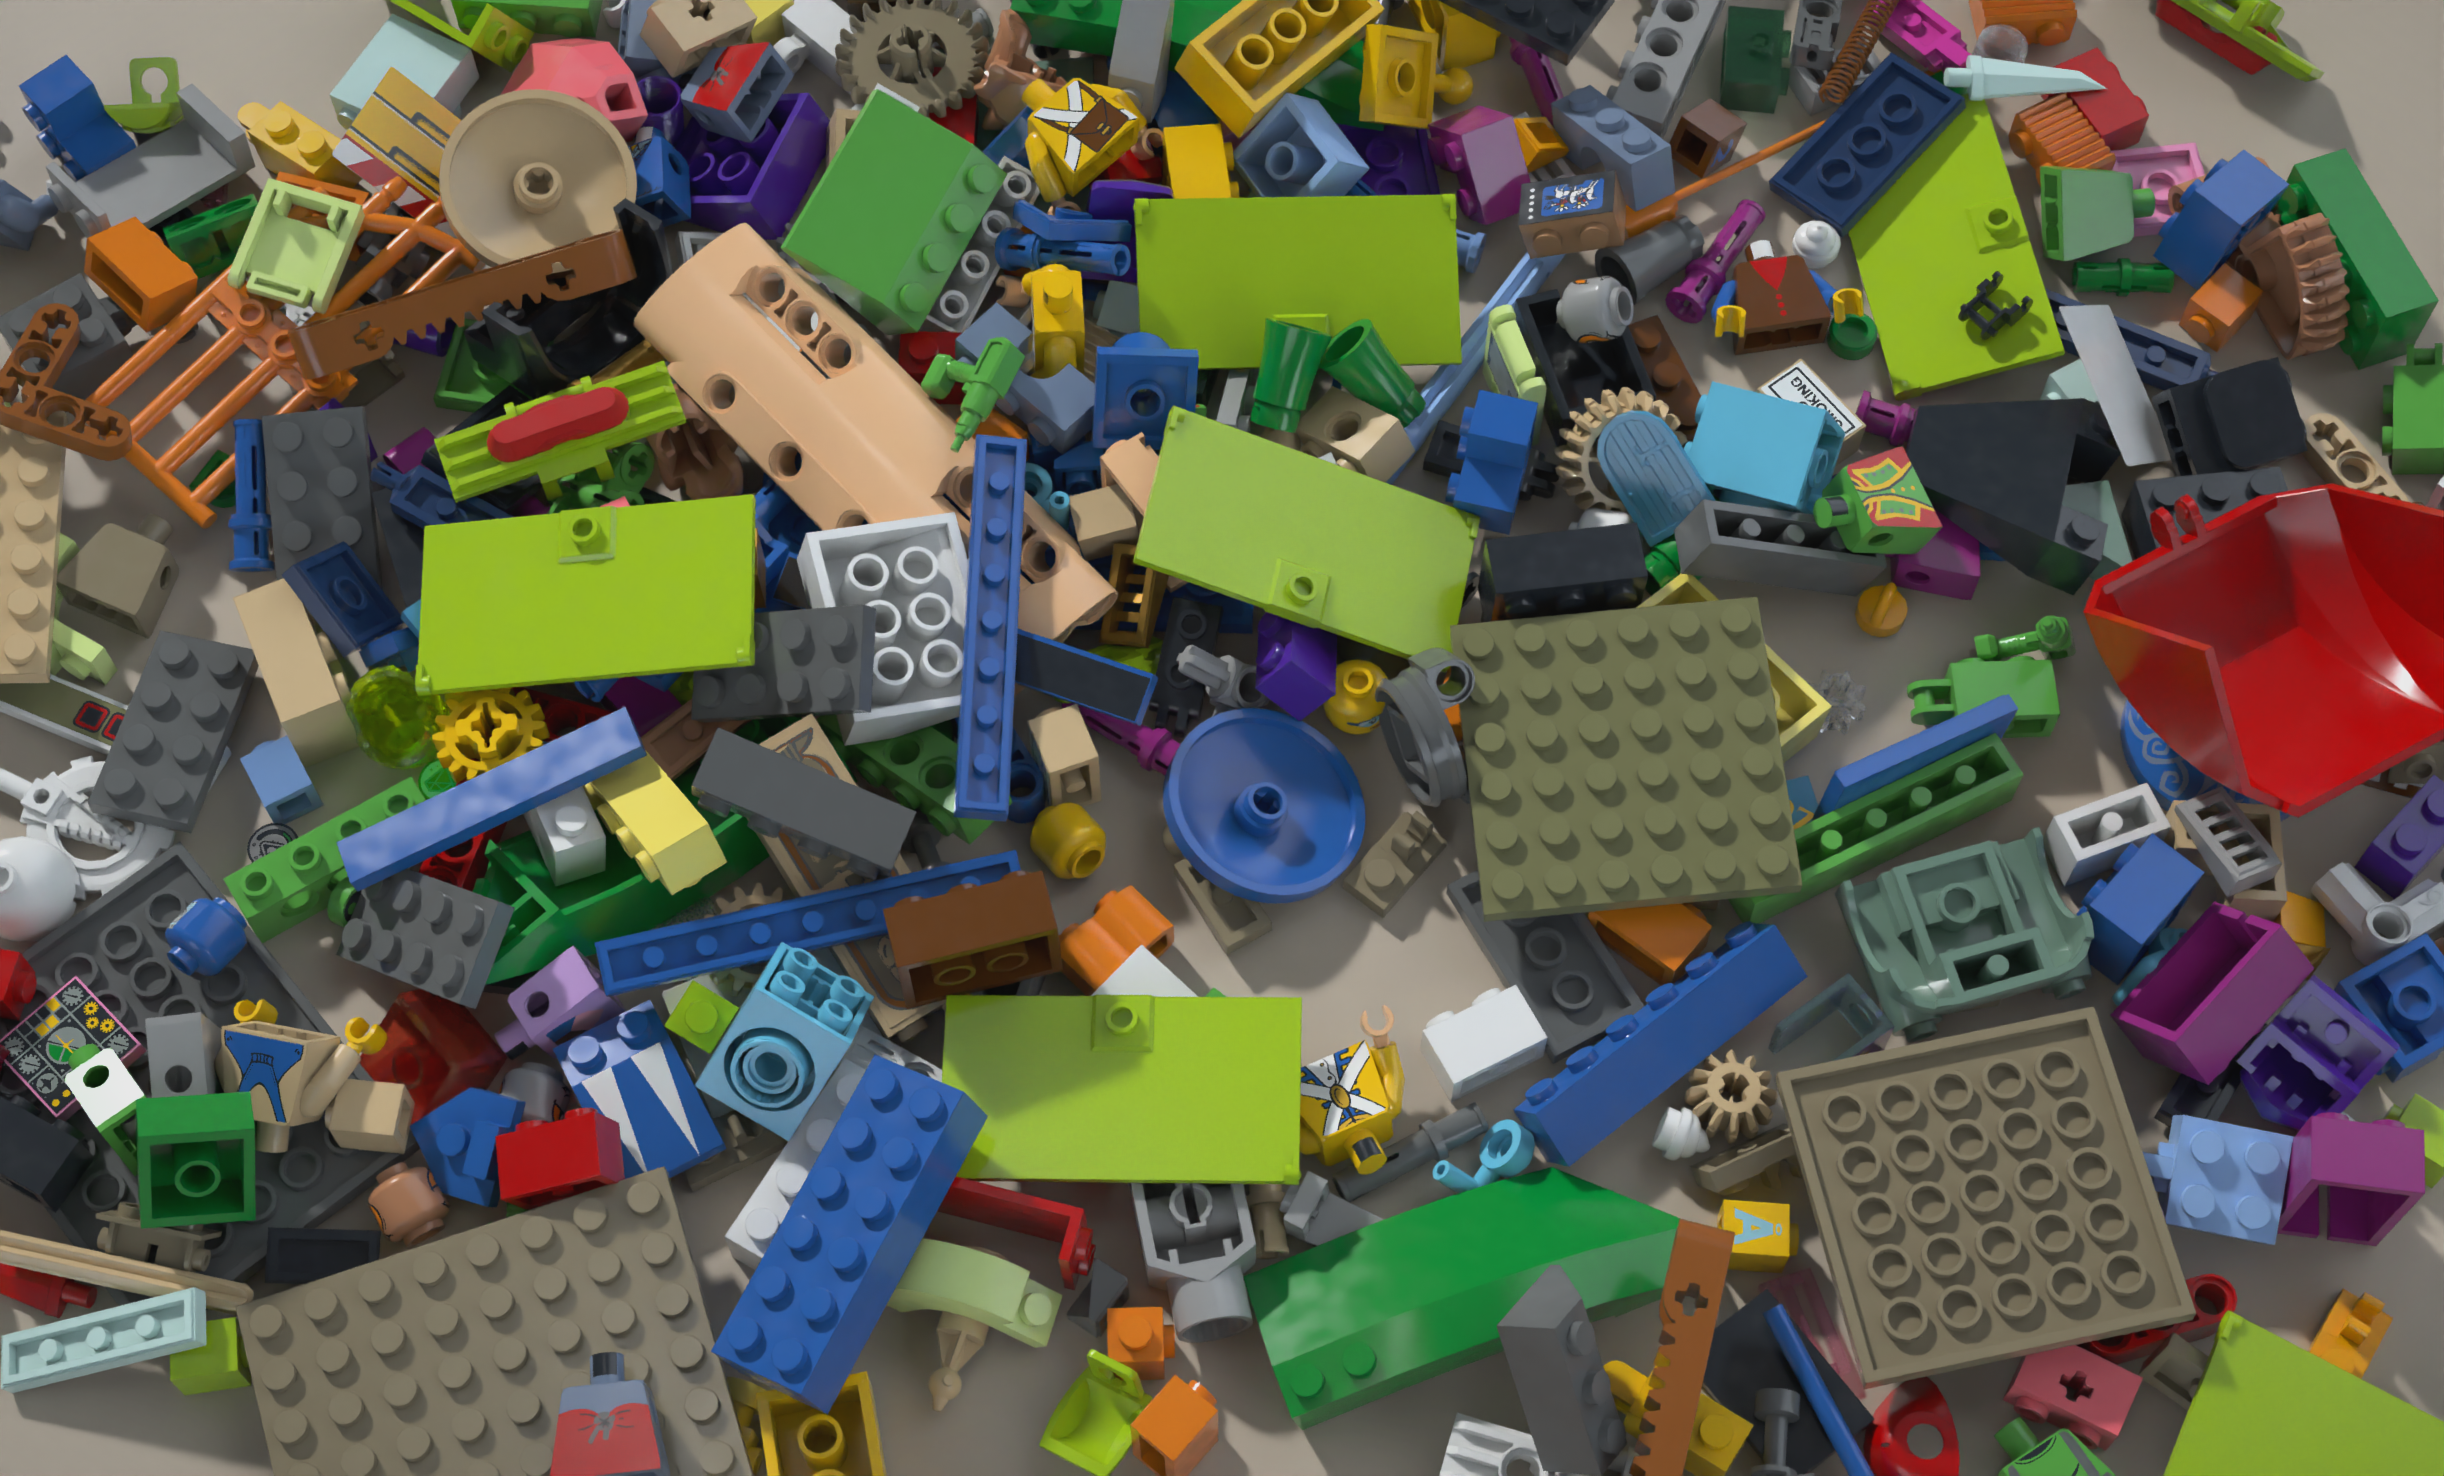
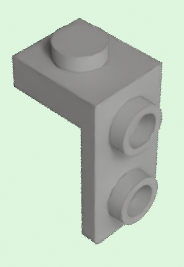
M1310 1171L1307 1172L1302 1184L1290 1185L1279 1209L1285 1213L1283 1221L1286 1233L1314 1247L1384 1220L1330 1193L1328 1180Z

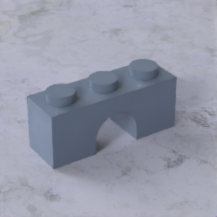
M1588 85L1584 88L1576 89L1569 95L1551 103L1554 129L1569 149L1565 157L1582 170L1601 161L1606 171L1616 170L1626 205L1635 212L1675 193L1671 145L1593 86Z
M996 302L955 339V360L975 366L989 339L1005 337L1025 356L1020 366L1021 368L1032 357L1033 332ZM1070 363L1056 375L1045 379L1030 377L1019 368L1004 399H998L996 405L1008 415L1015 414L1027 424L1030 433L1042 445H1051L1063 455L1093 427L1095 384Z

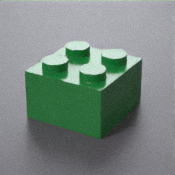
M251 1092L136 1099L137 1172L141 1229L256 1220L255 1125Z

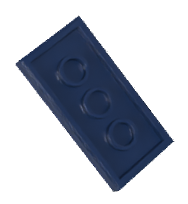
M1891 52L1769 180L1770 190L1816 221L1830 224L1836 229L1839 236L1843 238L1966 108L1965 98Z

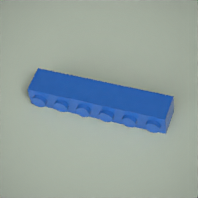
M1747 921L1735 926L1725 935L1724 939L1726 942L1713 953L1707 952L1694 958L1686 965L1685 970L1687 973L1673 984L1667 983L1652 991L1645 999L1647 1005L1637 1013L1625 1015L1614 1021L1606 1029L1607 1036L1595 1046H1587L1576 1051L1566 1060L1567 1068L1553 1079L1545 1078L1535 1083L1526 1091L1525 1097L1527 1099L1513 1110L1523 1126L1532 1133L1536 1146L1547 1162L1570 1167L1808 977L1776 925Z

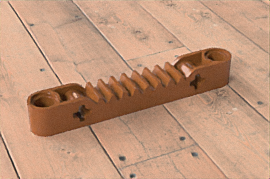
M617 229L317 320L289 330L288 335L303 378L305 380L314 379L379 359L390 350L394 337L401 345L406 344L407 330L410 329L420 339L426 338V324L432 323L439 333L445 332L446 318L451 317L458 327L464 326L465 312L469 311L479 322L483 320L481 312L484 310V307L490 306L493 302L503 305V301L508 299L516 309H521L522 295L528 294L537 304L541 302V292L548 298L557 301L571 300L633 280L637 277V273L623 230ZM560 262L565 269L572 268V273L565 277L566 285L559 287L554 280L546 281V276L553 273L552 264ZM369 321L372 328H382L383 332L376 335V344L368 346L365 339H355L354 335L361 332L360 323Z
M1679 1219L1659 1304V1318L1663 1328L1658 1342L1663 1346L1658 1347L1653 1364L1657 1368H1654L1649 1381V1386L1653 1389L1649 1390L1644 1403V1408L1648 1412H1644L1639 1425V1430L1645 1434H1639L1634 1447V1451L1640 1456L1633 1458L1629 1469V1474L1632 1476L1683 1475L1735 1232ZM1685 1296L1695 1299L1696 1311L1693 1316L1683 1314L1682 1302Z

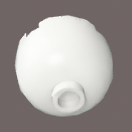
M24 836L2 839L0 841L1 938L18 942L25 940L30 942L40 941L68 921L73 915L77 905L73 898L76 893L75 884L79 886V874L71 858L56 846Z

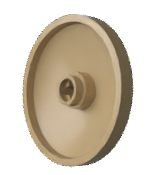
M541 89L512 91L491 98L477 106L460 121L448 139L442 155L439 188L445 217L458 240L477 259L493 267L597 234L619 229L613 207L625 198L635 204L637 179L634 161L624 138L602 113L589 104L564 93ZM560 262L552 264L553 273L547 275L546 280L564 278L572 273V268L565 269Z

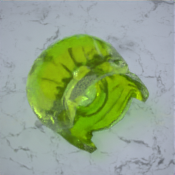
M394 665L383 668L378 667L367 672L354 683L351 689L350 700L346 704L347 714L352 720L357 738L355 740L369 759L386 768L409 770L410 768L422 767L424 764H428L437 758L436 754L439 751L434 745L432 735L441 731L435 722V718L437 715L449 716L450 712L446 703L438 694L418 696L415 680L409 672L401 671Z

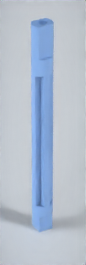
M1528 252L1525 253L1461 338L1462 364L1441 365L1420 392V395L1426 402L1425 408L1418 417L1404 428L1415 452L1386 483L1391 485L1394 483L1436 427L1438 421L1442 419L1482 366L1490 312L1496 307L1507 304L1512 305L1514 309L1516 299L1536 294L1566 254L1530 259Z

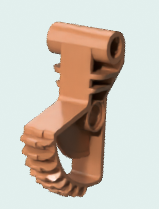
M2255 157L2257 160H2259L2261 163H2263L2265 166L2269 168L2268 164L2262 158ZM2206 175L2174 185L2169 189L2168 204L2172 215L2175 212L2180 213L2184 205L2179 200L2186 189L2196 179L2204 182ZM2276 204L2270 215L2242 239L2226 264L2264 291L2255 311L2284 358L2290 360L2301 355L2307 356L2319 350L2329 349L2345 339L2343 328L2348 326V318L2345 313L2350 310V304L2345 299V295L2350 290L2344 282V276L2347 274V271L2342 268L2340 260L2343 253L2338 251L2335 243L2337 236L2332 235L2328 226L2330 219L2324 218L2322 213H2317L2281 226V214L2274 215L2278 206Z

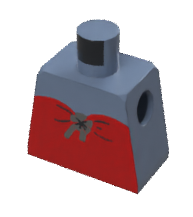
M770 42L713 48L707 53L694 74L682 75L678 85L682 90L681 102L701 127L713 133L752 143L795 74Z
M603 1352L590 1356V1385L567 1387L562 1391L550 1476H670L669 1464L652 1391L644 1380L625 1381L624 1355L622 1353Z

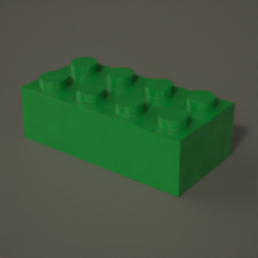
M2346 148L2294 164L2286 181L2290 185L2278 201L2274 215L2281 214V226L2317 213H2322L2324 218L2330 219L2328 226L2332 235L2337 236L2335 243L2338 251L2343 253L2340 260L2342 268L2347 271V274L2344 276V282L2350 290L2345 295V299L2350 304V310L2345 313L2348 318V326L2343 328L2345 339L2339 342L2340 348L2345 354L2350 355L2358 370L2406 355L2407 344L2414 343L2415 345L2439 301Z

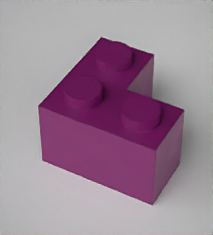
M1477 105L1428 124L1431 138L1427 141L1430 156L1433 162L1440 166V169L1457 174L1460 189L1456 191L1459 207L1465 216L1478 223L1488 225L1519 213L1521 186L1531 182L1512 115Z

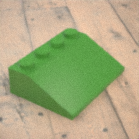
M876 89L870 94L782 244L781 249L884 334L916 333L921 328L1008 174L974 144L881 90Z

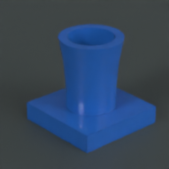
M1146 332L1127 334L1118 339L1112 347L1097 346L1092 427L1093 448H1109L1119 440H1129L1142 432L1145 435V447L1150 445L1152 449L1161 450L1163 434L1172 406L1174 405L1195 413L1199 362L1198 350L1170 349L1163 339Z

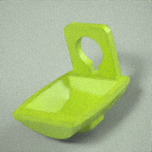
M173 57L132 59L129 62L132 104L104 105V110L118 124L122 125L124 130L129 132L153 134L164 132L175 126L184 118L176 93L180 90L176 59ZM153 67L163 70L168 79L165 91L160 94L161 102L152 103V95L142 85L144 72Z
M1090 1349L1086 1356L1089 1366L1075 1380L1058 1403L1049 1419L1039 1446L1094 1476H1110L1132 1447L1130 1424L1153 1400V1397L1144 1393L1136 1371L1094 1349ZM1114 1373L1120 1376L1123 1379V1381L1116 1378Z

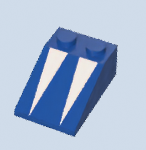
M650 999L553 1048L581 1107L597 1109L599 1114L619 1123L625 1179L663 1166L667 1169L669 1177L672 1178L727 1149Z

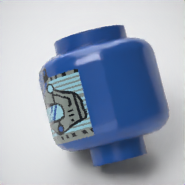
M216 897L213 901L207 898L196 899L166 929L165 937L171 948L167 953V957L178 970L190 976L197 972L204 976H216L246 945L247 938L244 931L247 926L246 920L233 905L222 898Z

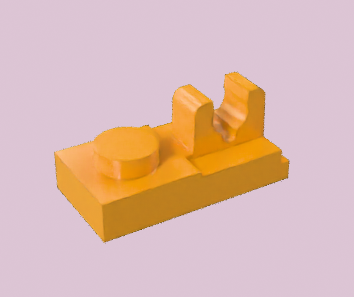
M2343 1288L2310 1345L2308 1352L2362 1379L2393 1317L2382 1311L2385 1306L2384 1302L2367 1292L2357 1297Z

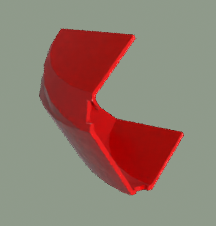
M2330 483L2258 496L2204 524L2197 503L2188 494H2185L2175 501L2174 510L2176 511L2177 523L2186 534L2179 537L2173 517L2163 506L2154 510L2150 514L2149 522L2151 523L2152 534L2161 547L2102 576L2094 582L2083 612L2097 650L2125 698L2148 726L2170 748L2202 773L2244 796L2299 818L2444 739L2443 510Z

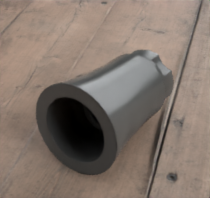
M1679 215L1670 221L1664 220L1650 229L1624 240L1623 246L1598 249L1594 260L1595 269L1598 277L1610 276L1619 281L1621 286L1626 287L1631 294L1634 306L1664 281L1686 269L1691 261L1701 257L1705 242L1698 226L1693 224L1687 216Z

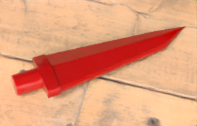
M0 1263V1294L44 1312L45 1315L60 1318L67 1303L89 1309L96 1301V1287L74 1282V1279Z

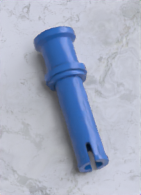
M1007 227L997 236L994 252L998 265L1007 271H1016L1021 267L1030 268L1031 271H1034L1049 264H1061L1069 270L1122 276L1128 271L1131 262L1130 251L1127 246L1122 244L1046 240L1037 233L1025 234L1019 228ZM1015 245L1018 247V250L1009 249V246Z
M239 419L233 421V427H235L236 514H231V519L228 520V528L232 529L234 533V560L229 562V570L236 572L274 571L275 562L270 560L269 530L272 529L271 515L266 514V459L262 420Z

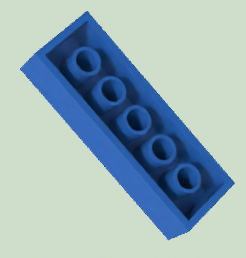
M874 1055L711 1352L738 1372L828 1414L988 1115L964 1091Z

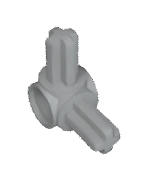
M1194 645L1187 646L1183 653H1179L1176 660L1179 663V672L1206 685V691L1210 697L1209 702L1216 706L1212 717L1219 713L1242 708L1261 709L1268 703L1269 698L1255 689L1256 665L1245 664L1230 655L1217 658Z

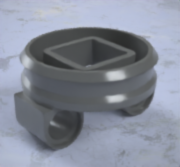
M1431 648L1409 657L1410 668L1402 670L1396 678L1391 680L1383 678L1375 691L1376 702H1385V707L1379 716V723L1389 751L1402 778L1422 804L1437 808L1441 801L1448 798L1453 800L1460 798L1465 803L1470 804L1463 741L1456 740L1444 710L1463 702L1470 696L1475 685V675L1472 668L1466 662L1443 648ZM1451 666V675L1448 681L1443 685L1437 686L1436 681L1440 671L1445 667Z

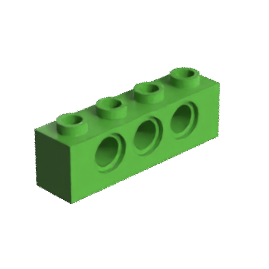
M822 715L816 719L824 734L834 745L845 763L848 761L856 766L861 776L873 787L879 788L883 785L891 790L895 799L902 806L914 811L918 809L926 814L930 823L941 834L949 837L953 833L970 845L994 822L992 820L953 817L957 744L931 726L895 738L844 746L837 715ZM1009 795V806H1010L1013 802H1012L1011 797H1010V795Z
M412 776L223 878L243 915L262 943L327 908L330 895L336 885L348 877L336 842L426 801Z

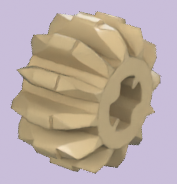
M1732 1049L1726 1052L1723 1063L1710 1054L1704 1060V1070L1697 1068L1692 1070L1689 1082L1693 1087L1686 1090L1684 1101L1686 1104L1695 1107L1692 1112L1699 1118L1700 1123L1708 1122L1706 1129L1708 1139L1714 1137L1719 1129L1725 1131V1138L1730 1145L1736 1141L1739 1131L1747 1138L1752 1139L1757 1136L1759 1131L1758 1124L1768 1125L1770 1123L1773 1112L1769 1107L1776 1103L1778 1097L1777 1090L1766 1087L1772 1078L1770 1070L1756 1073L1753 1071L1756 1063L1754 1055L1746 1058L1744 1064L1737 1063L1736 1055ZM1722 1092H1729V1101L1721 1096ZM1733 1093L1738 1095L1740 1098L1739 1102H1733Z

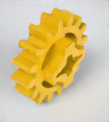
M511 687L500 688L499 691H493V689L482 690L481 693L474 694L473 691L463 692L465 700L460 703L449 698L446 704L451 714L449 716H436L435 722L441 732L432 735L434 745L439 751L436 755L443 769L449 768L448 770L453 781L458 783L466 776L468 781L543 746L544 744L541 740L549 738V731L546 723L543 721L545 717L539 703L533 704L529 692L525 689L515 696ZM470 758H477L481 762L473 761Z

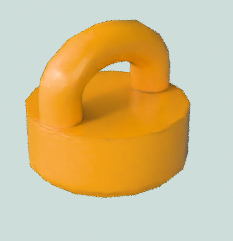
M1889 582L1885 586H1873L1863 592L1856 606L1855 617L1861 629L1869 635L1880 638L1889 637L1897 633L1903 626L1908 607L1905 598L1897 591L1896 584Z

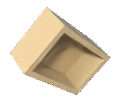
M285 579L277 580L233 597L280 722L304 768L362 746L363 744L356 727L365 724L357 702L350 692L347 684L348 679L338 655L335 654L331 644L332 641Z

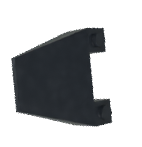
M2085 398L1926 405L1918 407L1915 411L1906 454L1933 508L2026 576L2074 596L2101 562L2108 524L2062 505L2067 478L2070 476L2084 483L2100 481L2121 454L2101 405Z

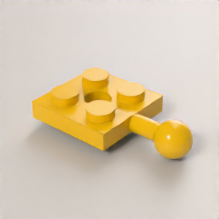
M1366 24V36L1363 45L1362 89L1359 95V121L1414 129H1429L1428 124L1432 123L1434 92L1438 93L1444 102L1458 105L1467 101L1471 96L1474 88L1473 79L1466 70L1459 67L1448 68L1441 74L1436 73L1439 34L1383 24ZM1399 71H1400V82H1398V73H1399Z

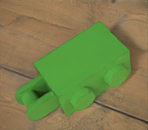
M2414 343L2407 344L2406 365L2394 366L2393 385H2383V414H2393V426H2383L2382 456H2392V475L2444 474L2443 343H2435V348H2414Z
M2018 656L2007 661L1985 662L1980 658H1966L1957 663H1950L1944 679L1918 680L1907 686L1908 697L1914 700L1915 707L1910 712L1911 721L1917 725L1940 724L1999 696L2008 694L2019 709L2002 738L2050 737L2060 716L2052 659L2035 660L2030 656ZM1943 699L1944 704H1935V700Z

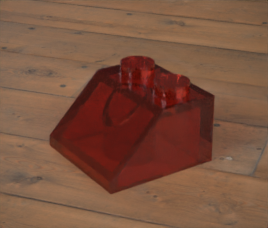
M420 988L399 993L379 1025L387 1034L384 1047L375 1054L368 1055L362 1053L360 1064L376 1082L404 1084L415 1102L411 1121L412 1125L470 1087L487 1090L508 1057L464 1005Z

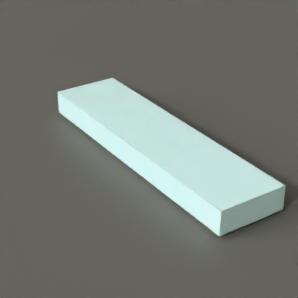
M193 1287L2 1335L1 1389L10 1393H16L206 1346V1292Z

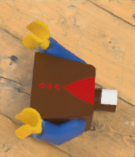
M1767 240L1756 241L1746 247L1745 256L1747 262H1742L1735 266L1732 280L1722 284L1711 310V318L1716 325L1715 337H1722L1723 332H1732L1735 356L1824 343L1831 315H1834V320L1838 324L1845 322L1846 314H1855L1859 317L1864 316L1863 298L1860 290L1854 288L1836 290L1815 271L1809 270L1804 259L1798 255L1776 258L1773 245Z

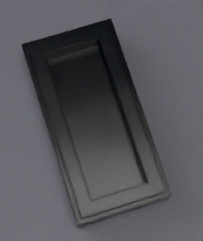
M268 1227L265 1283L307 1284L377 1261L380 1255L381 1231Z

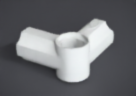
M2341 862L2315 882L2311 889V893L2352 937L2351 948L2353 954L2361 963L2367 966L2425 933L2430 935L2444 926V884L2442 882H2433L2429 878L2394 900L2384 902L2349 862L2346 864ZM2378 933L2383 934L2387 938L2381 937Z

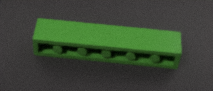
M1994 733L1795 829L1794 834L1802 879L1801 892L1728 899L1742 923L1747 921L1752 923L1766 921L1841 884L1843 881L1850 880L2012 801L2024 774L1998 735Z

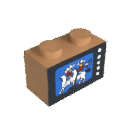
M1616 170L1522 184L1518 226L1530 259L1624 245L1626 201Z

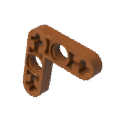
M59 303L47 304L34 314L0 371V424L99 460H118L126 456L132 446L131 426L125 415L52 389L76 349L81 333L78 314L73 308ZM59 324L65 325L66 329L58 328L51 338L52 345L48 344V328L55 329ZM35 357L43 358L49 363L45 370L37 373L27 372L21 367L25 360ZM19 384L22 386V403L15 402L11 407H6L4 402L11 403L19 393ZM57 411L69 412L75 417L71 424L63 427L53 426L47 422L50 414ZM86 421H90V427L85 425ZM110 430L117 432V436L111 435L107 440H101L99 436H106Z

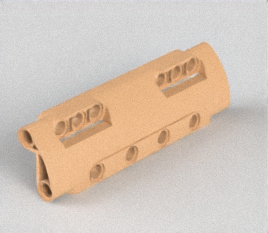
M740 223L699 250L679 267L641 308L635 317L634 327L669 362L667 366L669 375L822 531L862 525L864 519H866L868 524L955 512L968 559L970 522L943 494L945 493L970 518L975 440L971 437L968 441L963 442L958 453L952 451L950 448L956 438L954 433L957 422L933 398L928 396L922 390V387L805 271L800 268L791 267L749 224ZM781 279L785 283V292L782 298H780L778 293ZM746 293L830 379H826L742 294ZM814 312L818 316V325L815 331L811 327V317ZM847 344H849L852 352L848 364H846L843 356ZM732 385L735 389L733 404L729 398V391ZM797 452L800 453L802 458V466L799 472L795 466ZM1025 491L1021 570L1035 584H1031L1020 573L1018 629L1063 643L1077 626L1090 625L1106 614L1116 602L1119 592L1082 558L1080 547L1075 539ZM1049 545L1052 546L1056 555L1052 568L1047 565L1045 560V551ZM1015 684L1014 697L1025 687Z

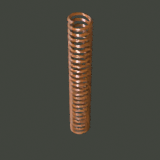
M1879 0L1868 1L1822 87L1819 89V98L1823 103L1825 102L1823 94L1834 103H1842L1846 100L1849 91L1857 80V76L1863 69V65L1872 53V49L1900 0H1882L1889 4V6L1881 3ZM1876 5L1886 9L1887 11L1878 8ZM1873 10L1883 14L1884 16L1875 13ZM1871 16H1874V17L1880 19L1881 21H1878V20L1872 18ZM1868 21H1871V22L1877 24L1878 26H1875V25L1869 23ZM1865 26H1868V27L1874 29L1875 32H1874V31H1871L1870 29H1867ZM1862 31L1871 34L1873 37L1864 34ZM1859 36L1864 37L1865 39H1868L1870 42H1867V41L1861 39ZM1857 42H1860V43L1864 44L1866 47H1863L1862 45L1858 44ZM1854 47L1861 49L1863 52L1856 50ZM1851 52L1858 54L1860 57L1853 55ZM1848 57L1856 60L1858 63L1850 60ZM1846 63L1853 65L1855 68L1848 66ZM1843 68L1850 70L1852 73L1845 71ZM1840 73L1848 76L1849 78L1843 77ZM1838 79L1845 81L1847 84L1840 82ZM1826 89L1828 90V92H1829L1830 94H1832V95L1835 96V97H1839V98H1841V99L1838 100V99H1834V98L1830 97V96L1826 93ZM1831 89L1838 91L1840 94L1835 93Z

